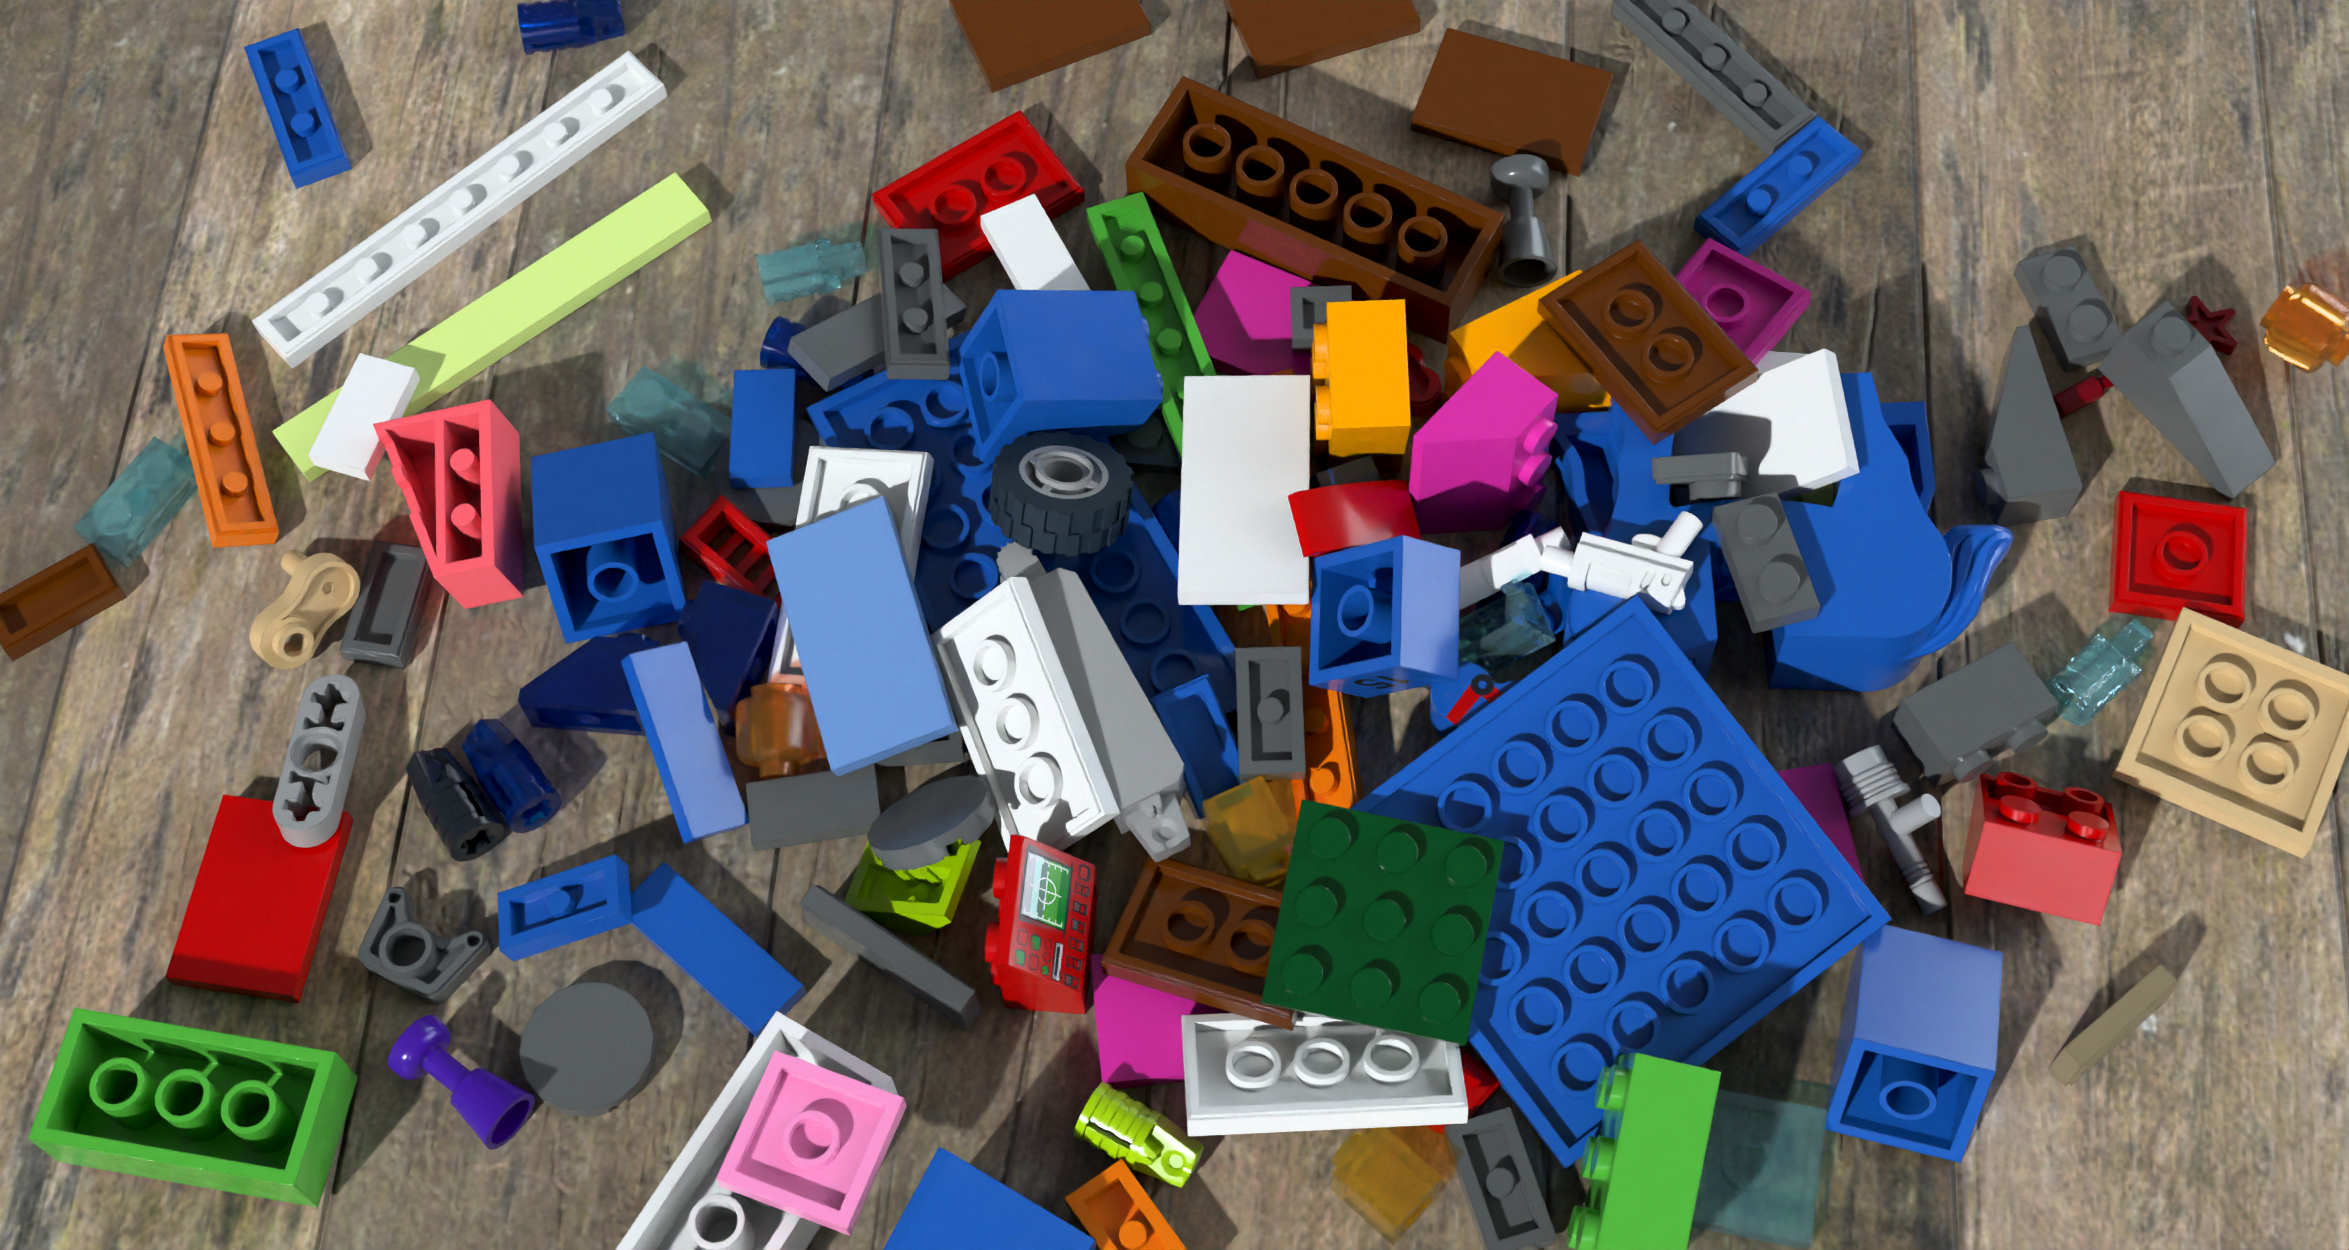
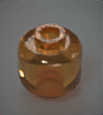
M2306 282L2298 289L2288 284L2259 323L2260 326L2266 329L2263 339L2264 346L2306 374L2320 370L2326 362L2338 368L2349 355V302L2317 282Z
M793 683L755 685L751 687V696L745 697L738 702L735 711L736 754L742 763L759 767L761 779L799 775V765L811 763L819 756L820 730L811 698L808 695L802 694V685Z

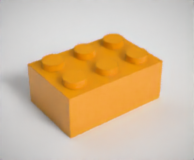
M1405 299L1327 302L1325 323L1313 324L1312 358L1310 359L1311 393L1316 395L1313 418L1314 455H1326V470L1371 455L1378 472L1401 471L1411 427Z

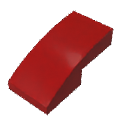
M1406 480L1332 485L1297 491L1288 495L1303 557H1319L1401 535L1422 540Z

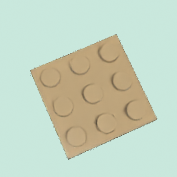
M2183 607L2174 622L2111 777L2303 858L2312 847L2349 748V675Z

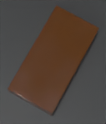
M94 542L0 594V644L13 661L127 598L104 556Z

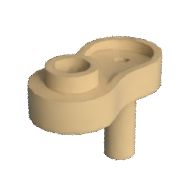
M292 549L283 555L281 566L284 571L292 576L291 580L276 601L257 615L251 625L249 636L252 649L270 666L280 670H288L299 667L307 662L315 653L327 629L349 611L359 597L361 584L358 573L350 564L332 553H317L307 557L301 551ZM293 634L292 638L284 644L286 639Z

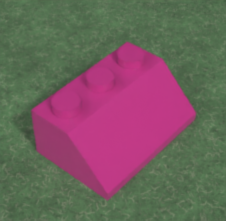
M1496 351L1413 436L1409 494L1420 535L1503 530L1518 513L1524 517L1529 515L1538 506L1546 493L1547 486L1543 482L1545 472L1552 461V456L1548 454L1550 441L1558 426L1554 422L1558 394L1499 351Z

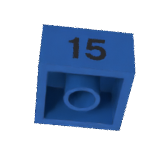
M1401 535L1313 558L1309 685L1369 698L1458 680L1460 550Z

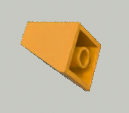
M1581 269L1451 331L1448 357L1444 361L1446 377L1444 391L1441 392L1442 404L1444 405L1496 351H1499L1558 394L1555 413L1608 412L1611 396L1537 312L1538 299L1583 273Z

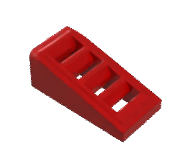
M721 494L679 539V551L775 623L779 619L782 604L780 591L772 600L763 593L764 589L776 577L772 563L753 583L744 577L762 556L771 561L766 541L773 539V537ZM724 528H727L733 535L717 552H714L708 545ZM743 542H746L753 548L733 568L726 560Z

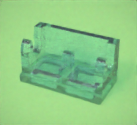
M1516 578L1506 582L1501 586L1505 595L1459 619L1458 661L1475 663L1482 667L1489 675H1492L1556 641L1536 590L1529 582L1524 584ZM1431 685L1424 686V688L1431 690Z

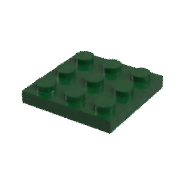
M1302 799L1261 1004L1465 1046L1505 841Z

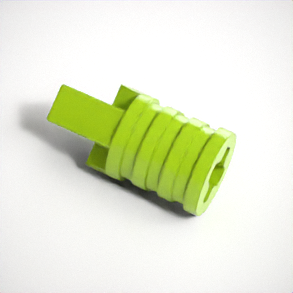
M1104 1081L1098 1085L1089 1098L1073 1132V1136L1082 1141L1089 1142L1090 1146L1099 1151H1105L1113 1159L1120 1160L1122 1158L1131 1169L1182 1188L1190 1179L1204 1150V1145L1192 1136H1188L1187 1132L1156 1110L1152 1111L1138 1100L1134 1101L1129 1095L1122 1091L1118 1092L1113 1089V1086Z

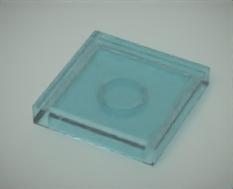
M1718 1089L1691 1227L1807 1250L1812 1240L1827 1110Z

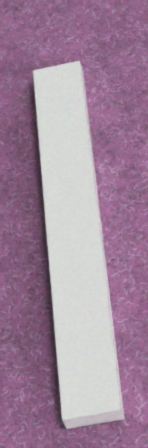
M627 51L252 320L255 328L292 369L668 97L664 84L630 51Z

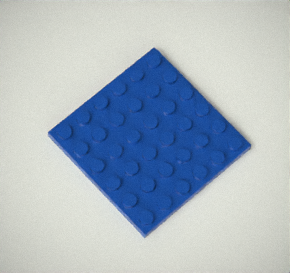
M1635 595L1349 808L1505 841L1467 1041L1563 1168L1569 1167L1583 1156L1589 1135L1598 1137L1600 1134L1604 1109L1595 1108V1093L1602 1067L1612 1068L1615 1056L1640 1053L1699 1067L1892 919L1638 595Z

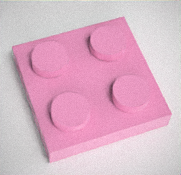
M774 1050L716 1180L720 1187L851 1236L907 1107L904 1097Z

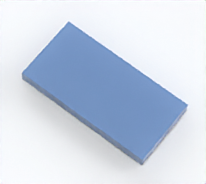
M884 496L766 541L829 765L833 773L839 777L959 731L890 503Z

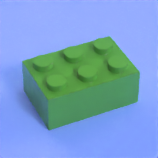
M1640 1053L1615 1056L1612 1068L1602 1067L1597 1083L1594 1105L1595 1108L1604 1109L1599 1136L1589 1135L1584 1148L1580 1175L1583 1178L1590 1179L1585 1207L1575 1205L1573 1208L1567 1232V1247L1576 1250H1687L1721 1072Z

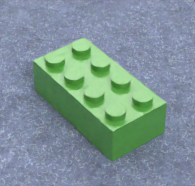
M74 1008L28 1139L55 1160L62 1163L318 1208L358 1076L336 1052Z

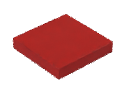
M2120 490L2114 500L2108 611L2175 621L2182 608L2185 607L2239 630L2245 621L2248 508Z

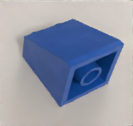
M1004 289L996 291L955 354L980 462H994L995 457L1000 455V449L1005 444L1010 445L1014 442L1015 438L1022 435L1025 437L1034 435V432L1057 433V431H1066L1069 434L1090 436L1094 440L1137 431L1143 426L1163 400V379L1160 372L1154 367L1148 344L1149 326L1146 318L1140 313L1135 291Z
M654 432L531 457L534 548L565 643L569 644L690 618L668 480Z
M1885 924L1858 945L1851 966L1823 1129L1961 1163L1996 1073L2003 952Z
M939 1147L883 1250H1097V1245L1094 1238L953 1153Z

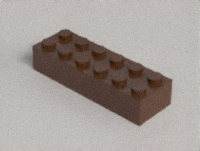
M1182 76L1125 163L1128 196L1143 191L1152 215L1230 250L1317 285H1351L1352 299L1357 301L1405 299L1406 328L1446 346L1449 342L1450 332L1457 329L1500 255L1505 214L1185 76Z

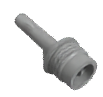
M1880 745L1857 752L1836 764L1833 770L1841 784L1840 791L1843 792V797L1846 798V802L1849 804L1850 810L1848 814L1850 818L1853 819L1871 813L1899 869L1903 871L1902 874L1906 877L1905 880L1909 883L1908 886L1912 889V894L1924 917L1949 906L1936 880L1933 879L1927 863L1924 862V857L1911 832L1940 816L1941 808L1936 798L1930 794H1923L1898 809L1895 800L1908 793L1911 789L1907 783H1903L1900 780L1894 764L1888 761Z

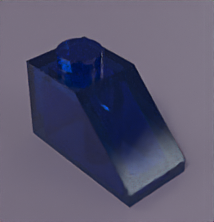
M704 580L696 599L688 600L681 611L678 622V634L683 642L687 641L701 684L725 734L738 738L771 661L780 614L775 600Z
M632 632L621 633L617 635V638L595 636L523 686L519 692L518 702L532 727L646 736L621 660L629 654L658 648L661 645L659 641H653L645 635Z

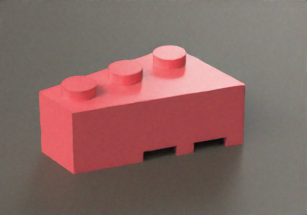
M483 400L373 424L378 439L384 444L393 466L391 471L396 484L402 489L411 511L409 516L433 577L464 609L524 597L520 438L517 430L492 400Z

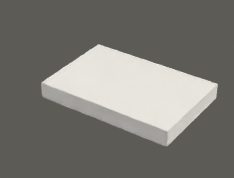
M1823 348L1759 374L1755 383L1676 431L1673 438L1672 456L1738 452L1739 456H1749L1750 477L1747 478L1746 483H1741L1742 497L1725 500L1748 499L1776 491L1780 500H1788L1860 473L1836 354ZM1689 488L1674 489L1677 507L1722 501H1690Z

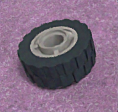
M1057 431V433L1034 432V435L1026 437L1022 435L1015 438L1014 442L1010 445L1005 444L1000 449V455L995 457L989 499V511H992L991 520L995 526L998 525L1002 529L1001 533L1008 539L1016 540L1020 546L1027 549L1033 548L1040 550L1041 553L1050 555L1058 553L1065 554V556H1078V553L1088 552L1091 554L1098 552L1100 548L1106 545L1110 547L1116 543L1117 537L1119 535L1122 536L1126 530L1134 485L1132 468L1127 466V460L1121 453L1117 454L1112 450V446L1104 442L1095 441L1090 436L1069 434L1066 431Z

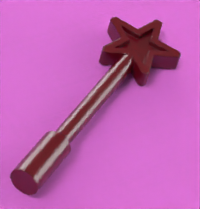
M2192 296L2186 305L2187 317L2184 318L2212 345L2214 350L2227 355L2233 354L2238 342L2225 328L2233 320L2236 311L2233 308L2210 312L2198 296ZM2104 374L2097 378L2089 376L2054 395L2053 399L2060 420L2101 399L2104 391L2114 386Z

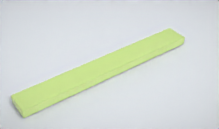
M675 172L385 358L384 360L415 368L420 377V381L402 418L417 414L711 223L709 210ZM342 387L272 431L280 445L309 483L329 471V469L314 466L308 454Z

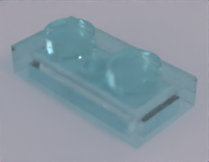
M645 365L606 408L610 421L633 436L654 432L659 452L704 480L713 472L722 444L731 436V418Z
M154 436L73 529L83 541L88 544L94 542L102 553L128 568L198 489L191 459Z

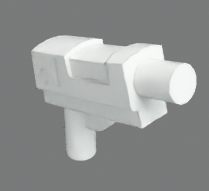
M1682 511L1663 538L1651 534H1638L1633 537L1632 545L1583 532L1575 552L1546 545L1539 569L1567 577L1568 587L1586 592V589L1624 598L1627 601L1638 595L1648 609L1670 615L1673 609L1681 610L1685 607L1684 589L1693 573V562L1681 559V556L1700 532L1703 524L1693 514Z
M1561 526L1537 538H1533L1529 534L1461 567L1459 610L1541 571L1539 566L1546 545L1571 550L1569 540Z

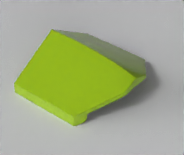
M959 838L954 843L946 846L950 855L944 857V860L914 870H891L884 867L881 860L879 859L878 861L868 841L844 902L881 926L923 937L952 922L981 841L977 839L971 844L964 845L962 839Z

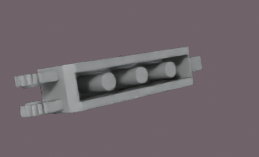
M1015 540L1011 544L1007 542L1005 547L1001 546V552H997L998 559L996 560L999 572L1001 573L1000 582L1003 583L1010 577L1027 578L1119 808L1120 814L1113 818L1121 834L1131 830L1155 863L1167 859L1177 852H1181L1189 847L1191 842L1189 831L1179 807L1186 790V784L1183 778L1184 763L1077 573L1062 568L1046 573L1037 555H1034L1033 549L1020 546Z

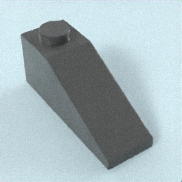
M2165 301L2125 332L2098 366V369L2228 502H2231L2276 464L2212 345L2168 301Z
M2028 325L2016 327L2003 357L1979 469L1974 474V488L1979 504L1982 507L1988 506L1993 524L2003 527L2067 517L2083 488Z

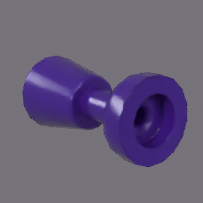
M426 1015L418 1019L403 1032L392 1047L388 1057V1067L405 1080H417L429 1073L452 1092L451 1105L489 1150L497 1149L507 1143L529 1118L535 1104V1097L484 1068L468 1070L447 1053L451 1041L450 1030L435 1015Z

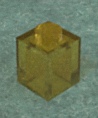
M1262 775L1202 802L1204 828L1229 876L1271 887L1286 878L1294 835Z
M1386 1127L1373 1128L1365 1137L1359 1131H1356L1341 1145L1331 1160V1163L1337 1167L1332 1174L1331 1191L1393 1246L1440 1194L1443 1177Z

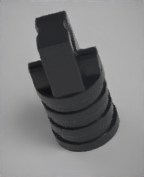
M445 747L414 752L406 767V771L422 810L429 818L435 831L438 832L439 838L446 846L452 859L459 862L470 861L492 850L501 841L505 829L496 817L490 804L487 803L484 794L479 790L474 778L468 775Z

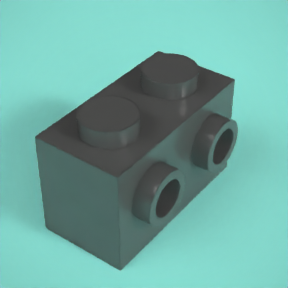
M2013 641L1902 699L1891 723V728L1936 789L1954 778H1957L1960 784L1975 779L1991 767L1994 763L1993 757L2010 748L2015 754H2020L2038 744L2047 736L2048 730L2046 725L2059 703Z

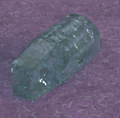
M829 238L806 242V245L803 246L796 245L785 250H774L768 254H764V252L755 254L768 307L775 306L778 302L782 301L789 302L795 298H807L817 293L822 295L841 290L839 281L868 273L867 261L863 245L860 241L830 246Z
M2133 619L2109 641L2098 633L2081 648L2080 652L2071 659L2070 663H2067L2059 670V673L2052 675L2045 682L2044 685L2059 703L2055 712L2072 724L2080 726L2089 724L2097 716V713L2118 695V692L2124 691L2141 674L2142 669L2133 662L2147 648V643L2152 640L2154 634L2137 619Z

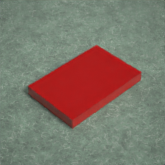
M1019 110L872 194L875 208L891 228L938 229L942 281L945 283L995 254L981 229L982 215L1035 194L1048 218L1052 221L1085 201L1083 187L1022 111Z
M223 794L165 978L173 985L300 1003L354 822L350 814L342 811L336 832L326 842L314 847L302 848L291 845L283 838L272 811L274 801ZM308 806L304 816L295 817L296 821H305L307 814L317 811V808Z

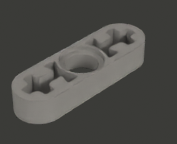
M331 674L314 680L304 690L272 808L274 818L283 838L296 847L308 848L320 845L330 839L339 826L366 719V706L355 681L344 675ZM335 701H344V703L335 706L331 718L334 729L329 728L323 710L332 709ZM330 749L338 753L335 761L327 768L309 770L303 767L306 758L315 751ZM306 790L312 792V799L317 811L309 812L305 821H296L295 817L304 816L307 811L310 799Z

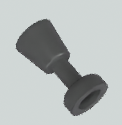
M1516 154L1504 157L1494 163L1490 168L1489 174L1490 186L1494 194L1510 203L1511 220L1507 221L1503 226L1497 277L1500 282L1511 287L1531 288L1549 282L1557 272V265L1545 226L1540 219L1535 217L1533 202L1534 199L1541 196L1548 188L1549 167L1546 161L1538 156Z

